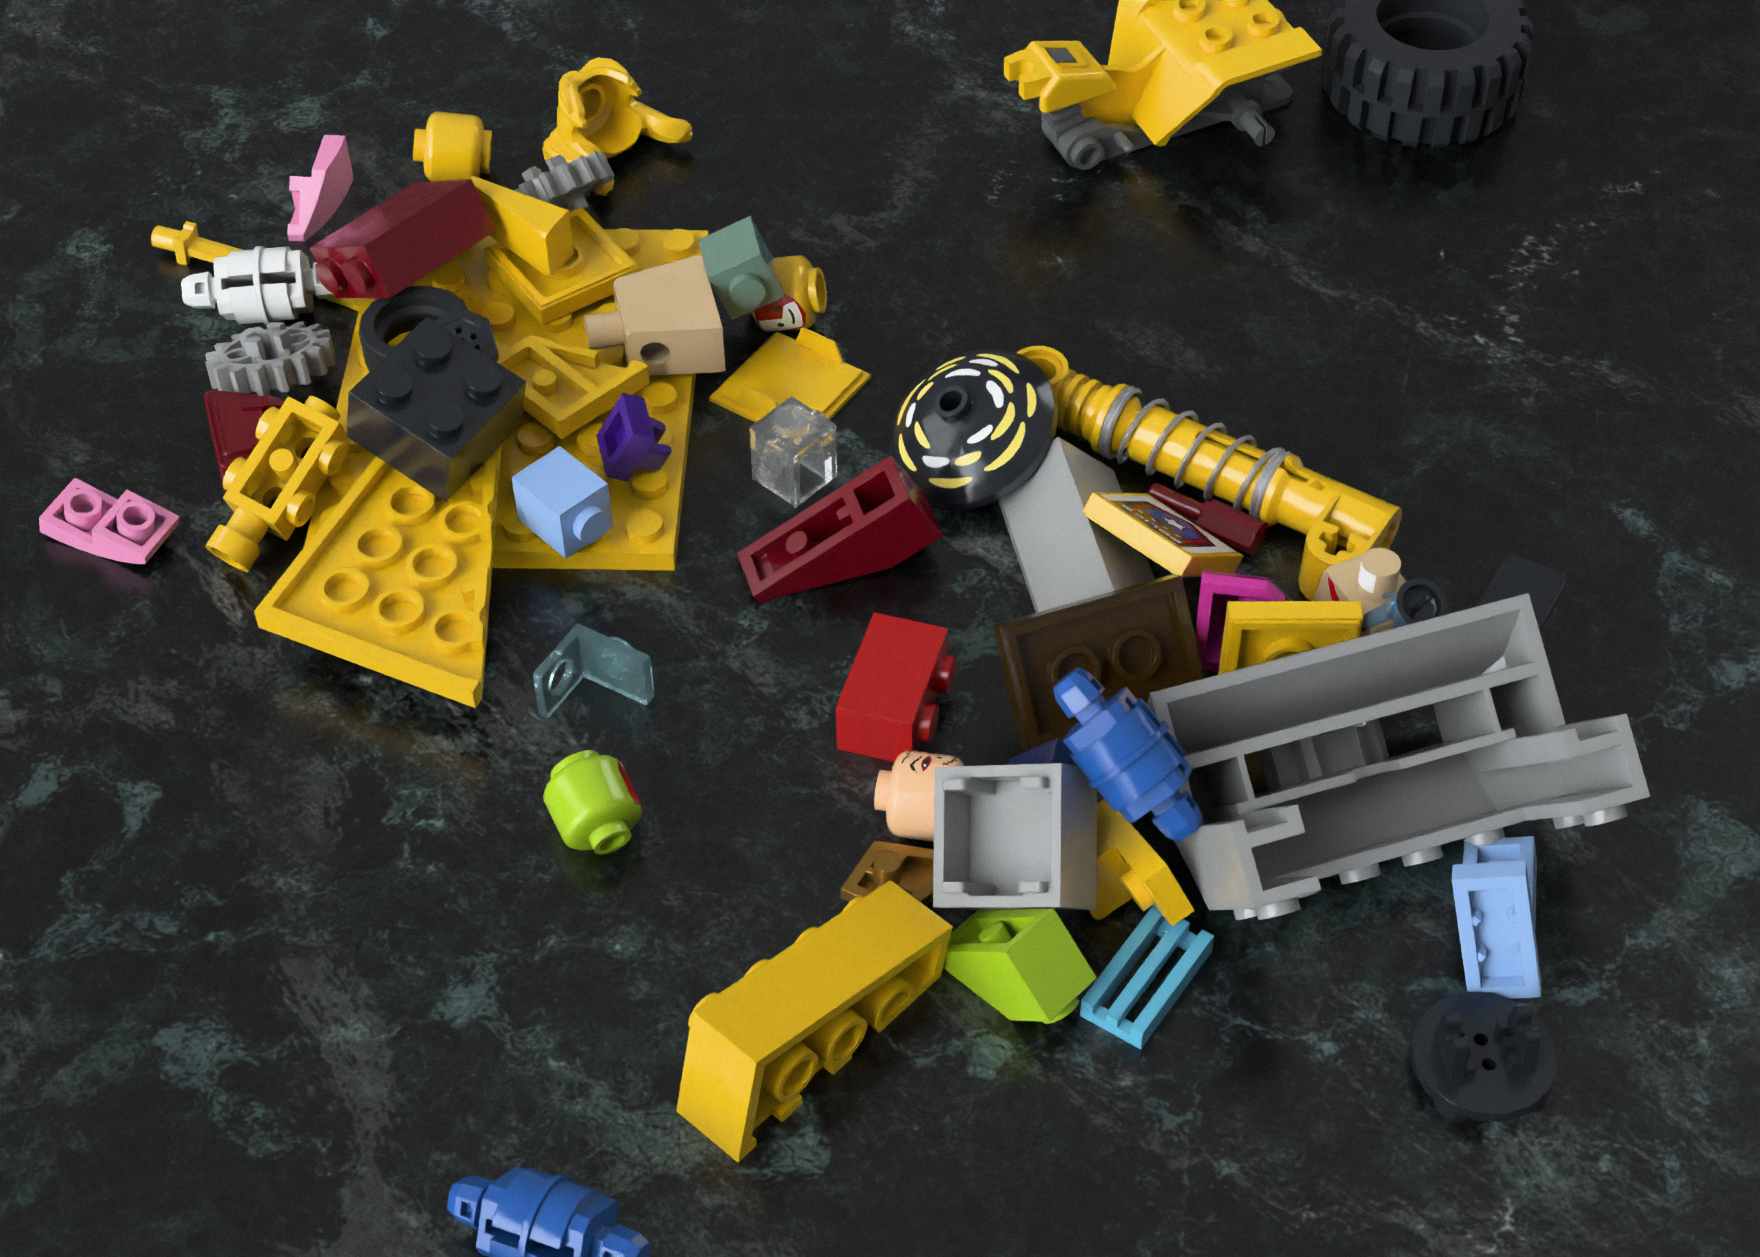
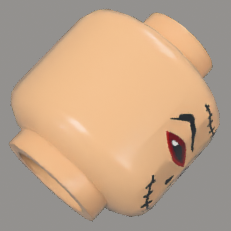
M908 750L898 755L893 764L892 771L880 770L875 788L874 807L875 810L886 811V822L893 835L934 842L935 767L964 766L960 758L951 755Z

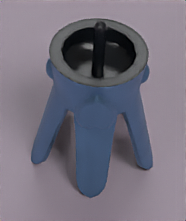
M1423 578L1408 580L1400 587L1398 592L1382 595L1383 599H1390L1367 612L1363 616L1362 627L1369 628L1393 620L1395 625L1392 629L1446 615L1447 600L1445 594L1438 585L1430 580Z

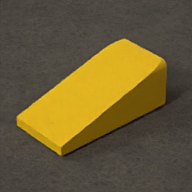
M475 176L470 178L496 228V231L490 234V236L537 270L550 276H554L574 255L569 210Z

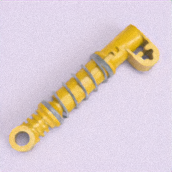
M1029 346L1017 352L1034 362L1052 385L1058 403V429L1063 431L1069 430L1072 435L1077 437L1082 436L1084 440L1089 441L1091 449L1095 453L1106 457L1108 460L1116 457L1119 464L1125 462L1129 457L1130 460L1146 466L1147 477L1155 473V471L1175 478L1174 484L1176 489L1183 486L1184 483L1204 491L1203 497L1205 501L1210 500L1214 495L1233 503V508L1241 511L1242 508L1249 510V515L1267 522L1268 527L1279 523L1307 535L1298 582L1301 592L1310 601L1314 599L1323 572L1330 566L1363 555L1372 548H1390L1402 518V509L1303 467L1299 456L1291 454L1290 451L1286 452L1281 447L1273 448L1267 452L1257 448L1256 440L1252 435L1236 439L1228 435L1227 428L1223 423H1214L1209 427L1200 424L1198 416L1193 410L1176 414L1170 411L1169 403L1164 398L1155 399L1143 408V394L1139 388L1125 383L1114 387L1103 385L1102 382L1096 379L1090 380L1084 374H1077L1074 370L1068 368V361L1064 355L1054 348ZM1156 404H1162L1165 408L1157 406ZM1185 416H1191L1194 419V421L1186 418ZM1220 428L1223 431V433L1215 429ZM1249 440L1252 443V445L1245 443L1243 441ZM1336 548L1340 549V551L1335 555Z

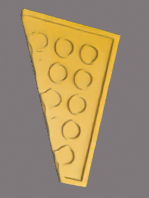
M501 446L447 502H444L386 462L375 457L254 610L258 627L476 708L482 700Z

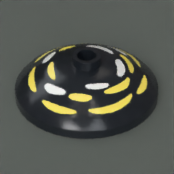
M987 348L955 355L939 363L921 376L902 398L890 423L887 439L888 457L891 455L921 488L931 507L943 510H967L985 506L1005 497L1022 485L1036 471L1046 457L1054 440L1058 424V403L1055 392L1042 370L1030 359L1016 352Z

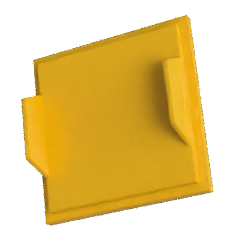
M802 327L796 340L776 331L709 397V401L805 446L871 379V374L843 362L835 341Z

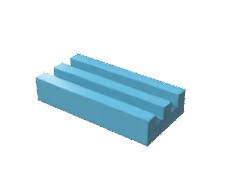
M1152 905L1082 998L1080 1016L1133 1046L1142 1049L1211 954L1214 935L1203 929L1198 935L1189 931L1190 922L1184 919L1171 926L1156 907ZM1155 937H1161V940L1109 1009L1105 1008V1004ZM1177 946L1185 950L1184 955L1134 1023L1125 1019Z

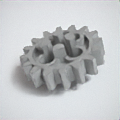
M594 152L586 157L583 155L570 163H567L564 156L558 155L546 160L550 169L549 172L542 173L536 166L523 172L522 176L525 182L520 184L519 188L514 191L561 208L568 207L570 211L579 207L585 209L588 207L585 198L590 196L591 192L603 188L606 183L614 179L615 175L604 152Z
M299 321L290 327H285L283 322H270L266 325V330L261 327L248 328L240 334L232 335V342L217 343L214 345L216 351L208 352L205 355L207 360L205 365L212 389L239 393L256 392L258 396H272L275 393V389L284 393L296 389L301 384L308 385L312 383L311 376L326 375L328 373L327 367L336 364V355L329 329L322 330L321 324L306 327L303 321Z

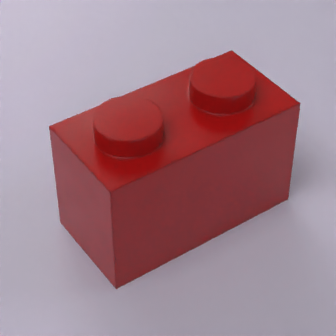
M873 613L836 705L838 750L895 762L898 755L905 751H918L921 741L932 742L939 718V705L935 703L939 693L946 695L950 693L957 667V658L948 655V628Z

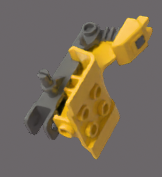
M1119 0L1108 65H1100L1080 41H1032L1025 49L1004 57V76L1008 81L1017 80L1019 82V95L1023 100L1032 98L1040 100L1039 108L1041 110L1043 133L1071 167L1087 170L1096 166L1100 161L1131 153L1134 150L1152 144L1159 147L1166 146L1171 138L1222 121H1231L1239 131H1246L1257 146H1263V142L1265 145L1274 138L1275 130L1262 117L1263 112L1290 103L1293 94L1292 88L1281 77L1279 72L1289 70L1298 63L1320 57L1322 49L1302 27L1294 29L1286 21L1283 13L1279 9H1275L1268 0Z

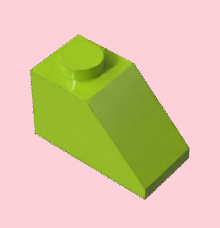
M1054 908L976 911L951 933L943 966L946 971L1009 1020L1040 1021L1044 1024L1054 1023L1069 1015L1079 1004L1077 996L1097 979Z

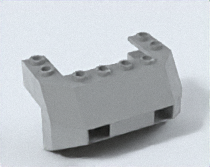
M1529 593L1150 693L1148 707L1160 721H1165L1168 724L1169 733L1186 752L1184 758L1193 769L1185 784L1178 790L1181 793L1189 792L1200 808L1203 820L1195 832L1180 842L1175 841L1208 909L1233 910L1236 920L1256 916L1258 920H1263L1300 910L1301 907L1298 899L1318 893L1321 890L1319 879L1339 874L1341 884L1366 880L1382 874L1379 862L1400 856L1404 867L1433 861L1444 857L1442 844L1460 839L1473 845L1493 844L1505 838L1503 827L1528 820L1552 818L1555 829L1583 823L1585 826L1603 824L1627 817L1624 804L1650 797L1627 713L1569 724L1565 723ZM1432 704L1443 742L1389 757L1379 718ZM1258 751L1269 790L1254 794L1244 755Z

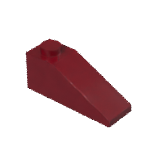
M890 455L745 547L737 555L753 597L759 602L893 568L944 535L925 493Z

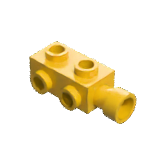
M288 396L280 409L270 407L264 412L256 428V438L260 441L248 459L238 457L230 464L225 473L223 488L227 492L223 499L234 513L226 526L221 524L217 526L206 543L205 547L212 554L241 571L249 572L262 551L258 544L267 531L287 541L296 527L303 526L309 520L316 506L317 493L328 476H334L340 471L348 456V445L351 440L346 437L345 430L340 422H338L341 415L334 407L314 396H309L304 404ZM310 447L303 459H301L302 452ZM275 497H278V498L276 499L275 503L273 504V506H272L271 509H270V508H269L270 502H271Z

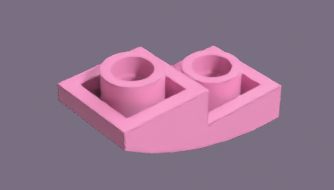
M74 478L39 517L41 533L93 555L133 564H146L180 524V516L127 489L119 499H116L77 478Z

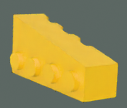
M890 880L867 896L859 895L852 899L840 914L819 928L810 927L805 930L793 945L772 959L758 961L742 979L719 994L714 992L705 996L695 1006L689 1017L688 1026L690 1029L676 1112L739 1163L757 1146L756 1138L752 1136V1133L764 1120L772 1114L779 1121L783 1122L803 1104L802 1096L799 1093L822 1067L834 1075L852 1059V1054L863 1040L868 1025L880 1033L941 977L953 926Z

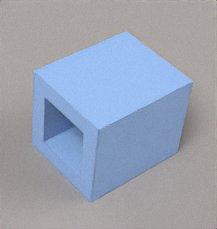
M561 446L512 476L518 520L565 559L587 544L594 543L605 532L613 528L608 483Z

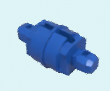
M1079 667L1075 668L1057 682L1053 690L1055 700L1068 719L1075 716L1078 720L1063 739V742L1072 752L1070 757L1088 778L1087 784L1091 789L1096 788L1114 811H1120L1129 823L1137 821L1151 810L1154 814L1151 821L1167 838L1176 842L1184 840L1195 832L1203 822L1200 808L1189 792L1181 793L1178 790L1185 784L1193 769L1184 758L1186 752L1169 733L1168 724L1165 721H1160L1142 698L1136 699L1127 686L1105 700L1101 695L1105 688L1091 673Z
M515 1166L495 1181L477 1176L461 1178L452 1185L449 1191L447 1210L457 1221L478 1230L476 1249L480 1254L487 1257L650 1256L651 1244L641 1233L621 1224L617 1225L620 1206L615 1199L603 1196L598 1190L575 1183L572 1178L564 1174L554 1176L531 1167L524 1169Z

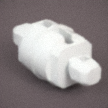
M256 246L254 250L229 252L228 257H216L214 259L215 277H212V274L209 272L189 275L181 282L182 298L186 305L194 308H215L217 303L219 314L227 320H236L238 324L263 322L264 325H267L274 321L298 319L299 314L313 313V294H316L319 299L333 297L334 294L329 292L319 280L315 269L317 262H313V268H310L308 257L301 250L291 251L289 246L266 249L264 246Z

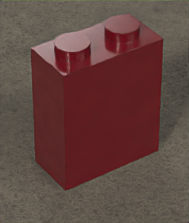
M472 179L413 183L309 248L317 262L315 269L319 280L329 292L334 294L335 298H392L495 232L496 228Z

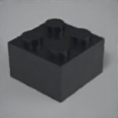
M426 317L348 392L346 437L444 502H447L521 426L527 381Z

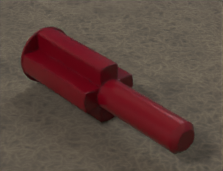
M1158 483L1151 485L1148 490V494L1182 515L1196 520L1195 525L1223 543L1250 556L1257 553L1266 537L1268 530L1267 522L1213 498L1210 501L1206 500L1203 504Z

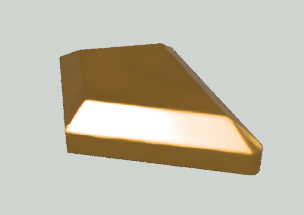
M874 841L841 887V898L850 902L859 895L867 896L891 880L923 905L927 906L933 901L934 849Z

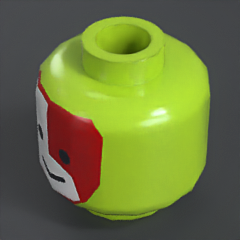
M593 750L574 753L560 761L551 771V779L546 785L543 799L564 843L568 847L580 851L593 849L596 854L611 853L624 846L631 838L630 831L639 822L643 807L622 763L617 758L599 755L598 752Z

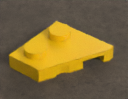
M528 335L499 353L497 363L527 381L523 409L561 439L615 406L622 393L632 395L650 383L648 365L642 361L632 359L627 368L600 362L599 351L579 346L566 347L554 340Z

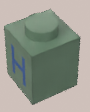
M751 216L699 239L708 280L731 320L784 297L774 266V258Z

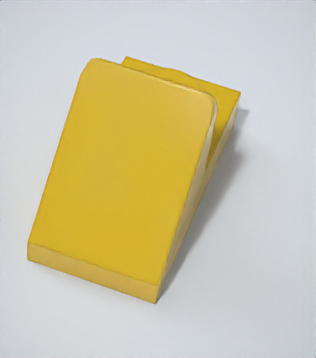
M1103 799L1097 804V910H1089L1094 919L1101 920L1133 898L1143 912L1154 905L1167 922L1174 926L1194 912V908L1162 858L1133 825L1126 820L1122 813L1114 811L1106 800Z

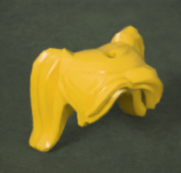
M598 57L590 60L579 72L570 71L560 79L557 127L543 142L542 150L545 161L562 155L567 163H570L580 156L584 155L586 157L594 152H604L606 159H609L630 149L637 143L641 134L667 144H686L692 139V126L686 120L669 117L636 101L633 96L639 97L642 92L628 71L612 59ZM614 179L606 183L603 188L594 191L595 194L606 196L613 189Z

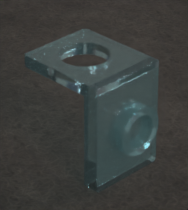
M579 623L571 629L533 673L539 715L546 718L552 715L583 677L644 705H647L654 697L649 655L632 648L620 638L607 637ZM564 661H566V667L562 679L560 680L559 684L553 690H551L552 680L555 675V672L557 671L558 667Z

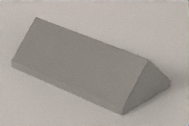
M1060 437L1052 441L1046 457L1036 471L1017 489L998 500L1036 613L1155 579L1147 556L1086 517V513L1083 512L1093 492L1122 493L1114 470Z

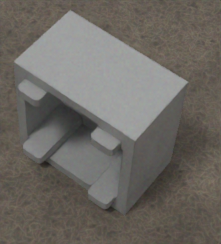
M1063 763L935 767L933 908L971 911L1054 908L1055 910H1097V789H1091L1087 784L1088 778L1078 766Z

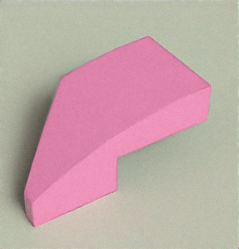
M324 135L312 167V176H290L289 191L292 193L295 211L290 224H288L287 235L289 241L305 242L333 216L347 195L354 177L346 136Z

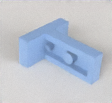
M1534 836L1502 838L1498 842L1489 845H1473L1464 840L1463 864L1453 865L1452 886L1467 992L1494 993L1508 999L1541 997V975L1535 935L1537 856Z

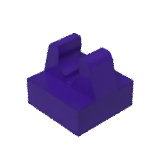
M622 393L596 435L606 477L628 482L635 470H660L672 452L670 446L658 444L666 431L665 425L649 417L645 399L642 397Z

